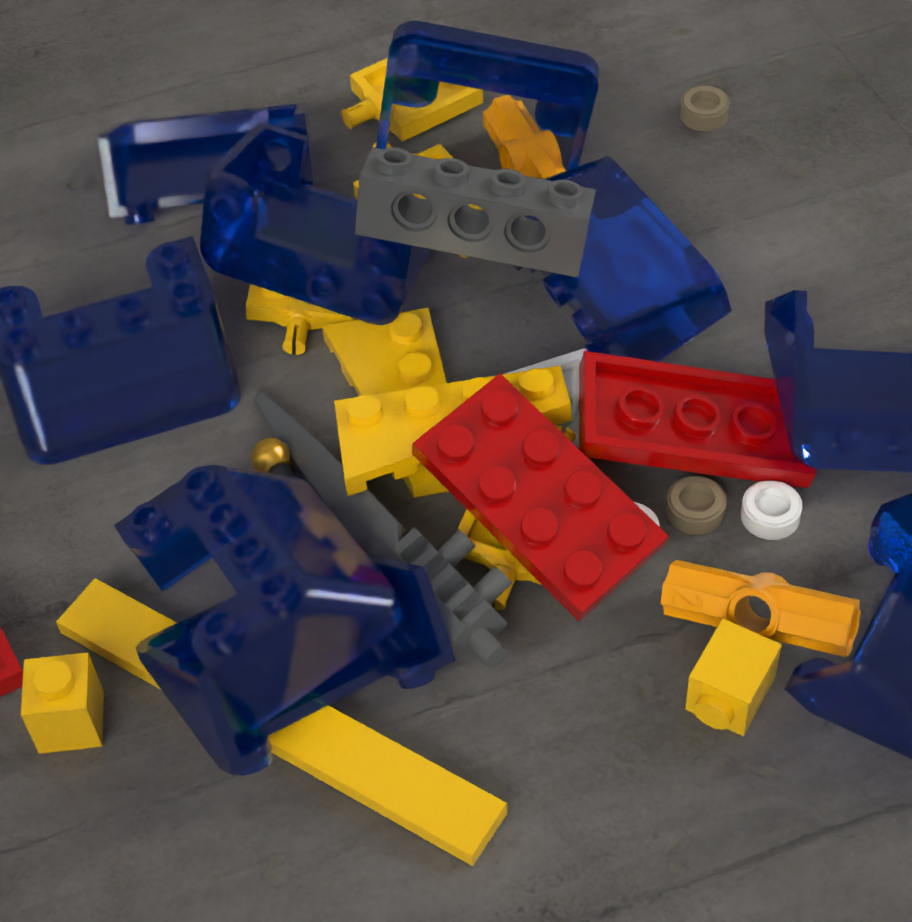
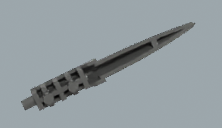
M259 390L255 396V402L274 437L287 444L290 451L291 465L322 510L366 564L453 658L468 661L477 655L487 667H494L502 662L507 651L496 639V636L508 623L491 604L512 582L494 566L473 587L454 568L475 547L460 529L437 550L415 527L409 532L368 489L347 497L343 465L293 417Z

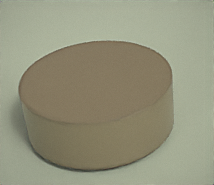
M712 86L691 88L681 97L680 119L687 127L693 130L713 131L719 129L728 121L729 97L722 90Z
M704 476L681 478L668 491L666 504L667 518L677 530L690 535L711 533L724 520L727 502L726 494L723 488L710 478Z

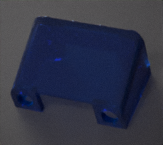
M259 121L206 172L200 235V251L204 261L214 271L222 275L370 324L385 325L391 323L398 317L431 249L355 235L357 200L302 183L308 136ZM279 142L283 144L291 154L290 165L284 167L273 163L267 154L268 143Z
M605 156L544 178V180L550 181L570 180L581 187L596 189L579 277L540 270L545 276L542 283L556 305L561 308L568 304L575 312L571 315V318L581 335L588 342L584 345L587 351L658 362L732 312L726 289L714 268L611 157ZM523 215L530 220H539L534 216ZM513 265L517 271L524 268L521 266ZM527 268L532 274L538 271L537 269Z

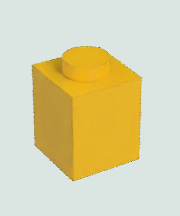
M722 618L689 675L685 710L694 713L701 722L712 728L728 729L744 737L775 680L782 644Z
M89 653L24 659L21 717L38 753L103 747L104 690Z

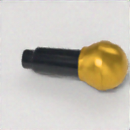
M264 438L255 445L251 452L253 468L272 481L285 506L290 508L294 515L305 513L309 509V504L306 501L307 496L290 468V451L287 444L277 438Z

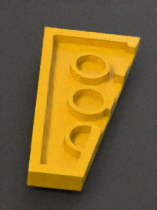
M428 308L322 326L325 343L331 353H335L341 364L342 373L349 385L355 388L359 396L447 383ZM421 463L417 464L418 473L403 478L413 498L449 492Z
M561 366L534 368L522 372L502 374L554 426L572 420L571 401ZM496 376L476 377L464 381L418 386L412 389L335 400L347 497L367 490L366 481L389 473L392 474L395 480L418 473L417 464L420 462L412 455V443Z

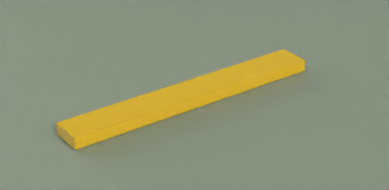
M96 578L92 580L56 621L61 634L471 866L475 864L508 814L507 803Z

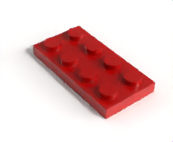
M584 351L579 364V450L588 458L758 482L780 481L800 488H809L815 478V460L807 385L805 383Z
M501 373L412 443V455L578 622L666 545L669 538L644 511Z

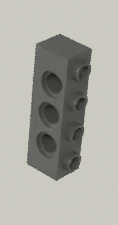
M372 147L359 176L355 235L579 277L596 189L581 187L570 180L550 181L528 177L512 169L491 170L470 166L454 158L439 160L412 155L401 148L380 149ZM413 194L422 195L426 199H420ZM468 204L479 206L483 210L474 209ZM523 215L534 216L539 220H530Z

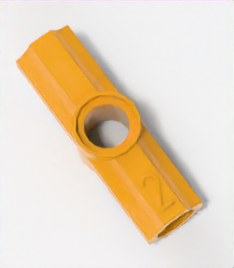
M510 94L494 98L489 108L482 112L483 126L499 150L502 169L516 170L524 176L544 180L572 181L562 165L560 148L554 134L548 129L540 131L522 101L514 100Z
M675 560L669 566L668 574L663 582L660 603L663 605L664 615L718 627L723 618L774 641L842 657H848L852 651L861 614L859 608L860 600L790 585L783 577L774 573H759L749 576L681 560ZM749 596L759 597L768 604L771 611V619L757 616L752 611L749 605Z

